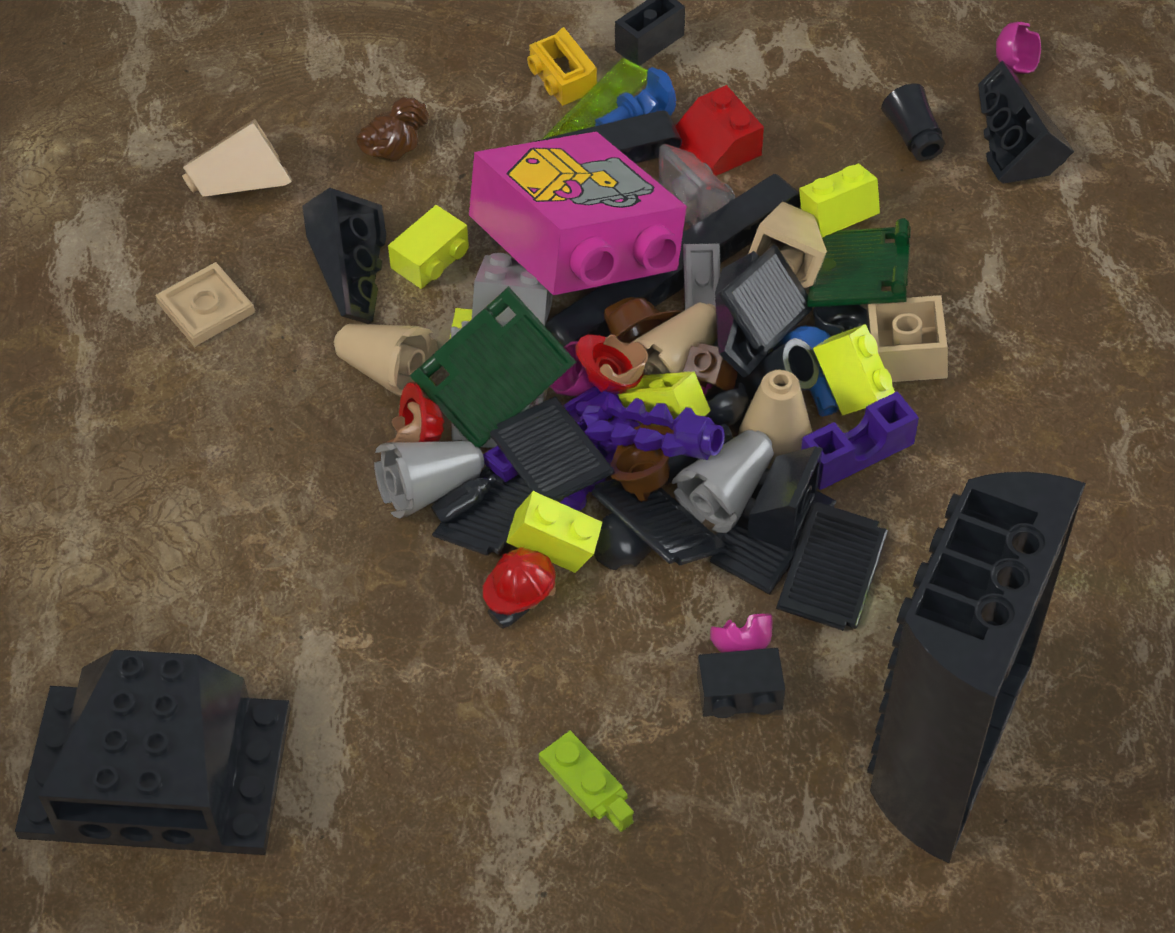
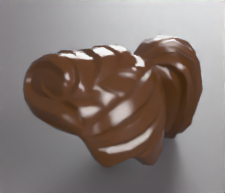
M402 97L394 102L392 111H386L377 115L367 126L360 130L356 137L358 146L367 155L397 161L405 153L417 147L418 134L416 130H419L420 127H425V124L428 123L429 113L426 110V105L415 98Z

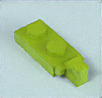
M571 730L539 753L540 763L591 818L595 816L600 820L606 816L620 832L634 823V811L625 802L628 799V794L623 789V786Z

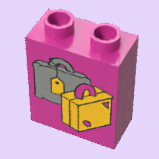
M598 132L474 152L469 216L530 274L536 277L537 281L552 295L678 270L687 206Z

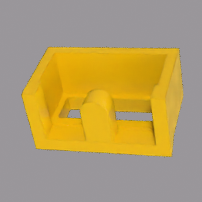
M564 27L556 34L529 45L530 56L527 57V62L531 72L534 75L538 74L544 82L548 94L554 95L562 106L597 92V67ZM566 56L569 60L571 72L565 74L553 59Z

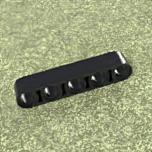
M663 110L537 140L543 141L598 132L635 164L670 155L682 145V139L669 113Z

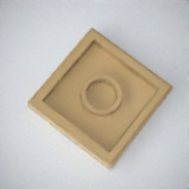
M217 262L155 295L159 306L194 347L255 313L254 305Z

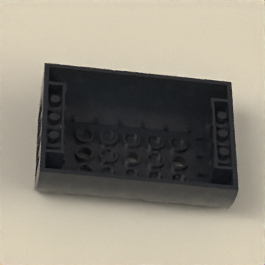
M1004 472L968 479L962 494L954 493L945 513V519H947L944 528L938 527L929 548V552L932 553L928 563L922 561L913 583V587L916 588L912 598L906 597L897 617L899 626L892 642V646L895 648L887 667L890 672L883 691L886 693L879 708L881 716L875 729L877 736L871 749L873 756L867 769V773L873 775L870 792L888 820L905 837L927 853L947 863H950L1032 665L1086 485L1084 482L1036 472Z

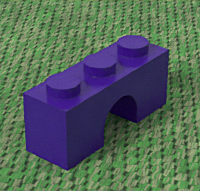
M898 391L866 406L864 418L849 432L843 433L837 424L833 422L802 437L801 450L814 446L823 448L818 480L819 490L914 444L919 417Z

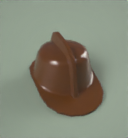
M630 297L608 306L604 310V317L611 335H615L623 343H631L643 334L683 312V310H670L660 313L644 298Z
M652 423L648 426L641 424L634 428L636 430L640 427L656 430L662 435L666 433L674 434V431L668 426ZM635 443L627 446L618 445L610 463L615 471L610 477L620 481L623 488L627 492L635 494L640 501H646L652 491L664 486L670 474L669 457L664 455L662 448L644 452L637 449Z

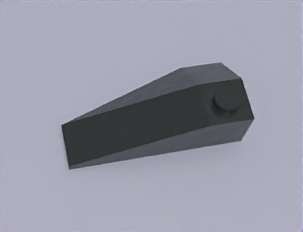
M1003 60L978 84L981 113L986 116L987 128L984 129V138L989 141L990 149L986 153L987 162L1001 183L1050 176L1074 153L1062 132Z
M329 187L302 206L306 237L341 316L370 324L374 319L378 287L375 284L376 273L382 268V260L379 259L380 248L386 242L383 207L380 204Z
M755 251L722 268L715 291L719 355L743 377L750 375L766 355H761L758 349L752 347L719 296V292L760 257Z

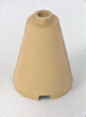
M699 302L633 340L631 343H642L648 352L643 375L683 372L691 346L699 347L700 343L713 346L718 338L716 307L712 304Z
M347 324L337 332L334 339L335 351L339 358L399 397H401L407 383L415 382L410 375L438 350L437 340L432 339L429 334L432 331L422 326Z
M774 370L764 376L738 431V435L746 430L761 431L769 437L774 452L767 467L771 469L776 456L801 450L802 437L812 433L799 380L794 374L785 370Z

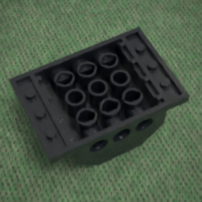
M115 649L82 668L78 687L50 686L15 834L18 839L266 855L291 711L289 700L249 698L243 677L197 654Z

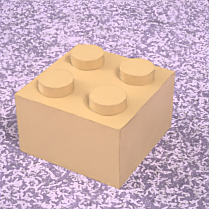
M941 295L907 298V302L868 304L869 333L876 340L878 354L885 369L889 371L892 382L948 378V346Z

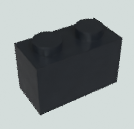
M646 0L615 21V51L636 67H639L684 36L685 6L677 0Z
M778 648L698 655L697 679L703 717L728 718L735 714L751 712L765 715L775 710H783L785 684Z

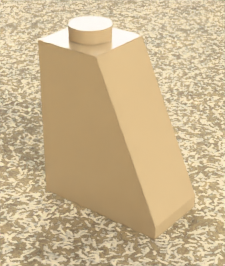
M253 119L183 166L186 173L182 175L193 193L199 191L202 197L285 186L292 182L290 174L280 164L281 161L277 152L256 119Z
M782 201L759 224L749 253L755 251L761 256L772 245H777L803 288H807L815 283L827 250L815 216Z

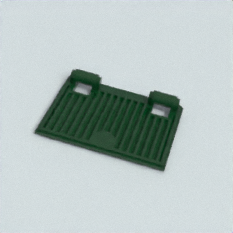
M900 218L896 221L895 227L839 230L823 237L827 253L815 283L809 286L808 307L907 302L906 286H908L909 238H911L909 221L905 218ZM886 239H895V243H886ZM891 286V291H882V287Z
M508 286L418 367L410 377L439 406L440 410L463 436L475 447L481 448L491 439L490 432L497 429L496 424L519 414L577 361ZM509 307L516 316L506 325L502 326L496 317ZM443 366L450 375L437 386L430 377Z

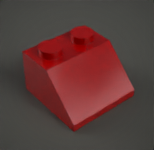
M727 85L698 97L675 126L682 139V145L678 151L704 181L762 155L764 126Z

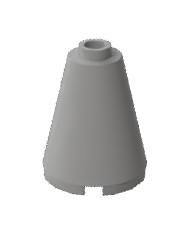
M746 430L723 444L718 455H710L708 460L699 459L686 467L672 480V484L677 483L678 488L674 491L677 500L701 523L705 519L713 523L715 526L711 530L727 533L736 525L774 455L771 440L761 431Z
M470 441L380 444L375 452H381V461L374 462L376 481L381 497L385 504L393 503L396 511L391 512V514L399 519L407 517L435 502L468 480L478 478L481 469L484 467V457L480 448L475 447Z

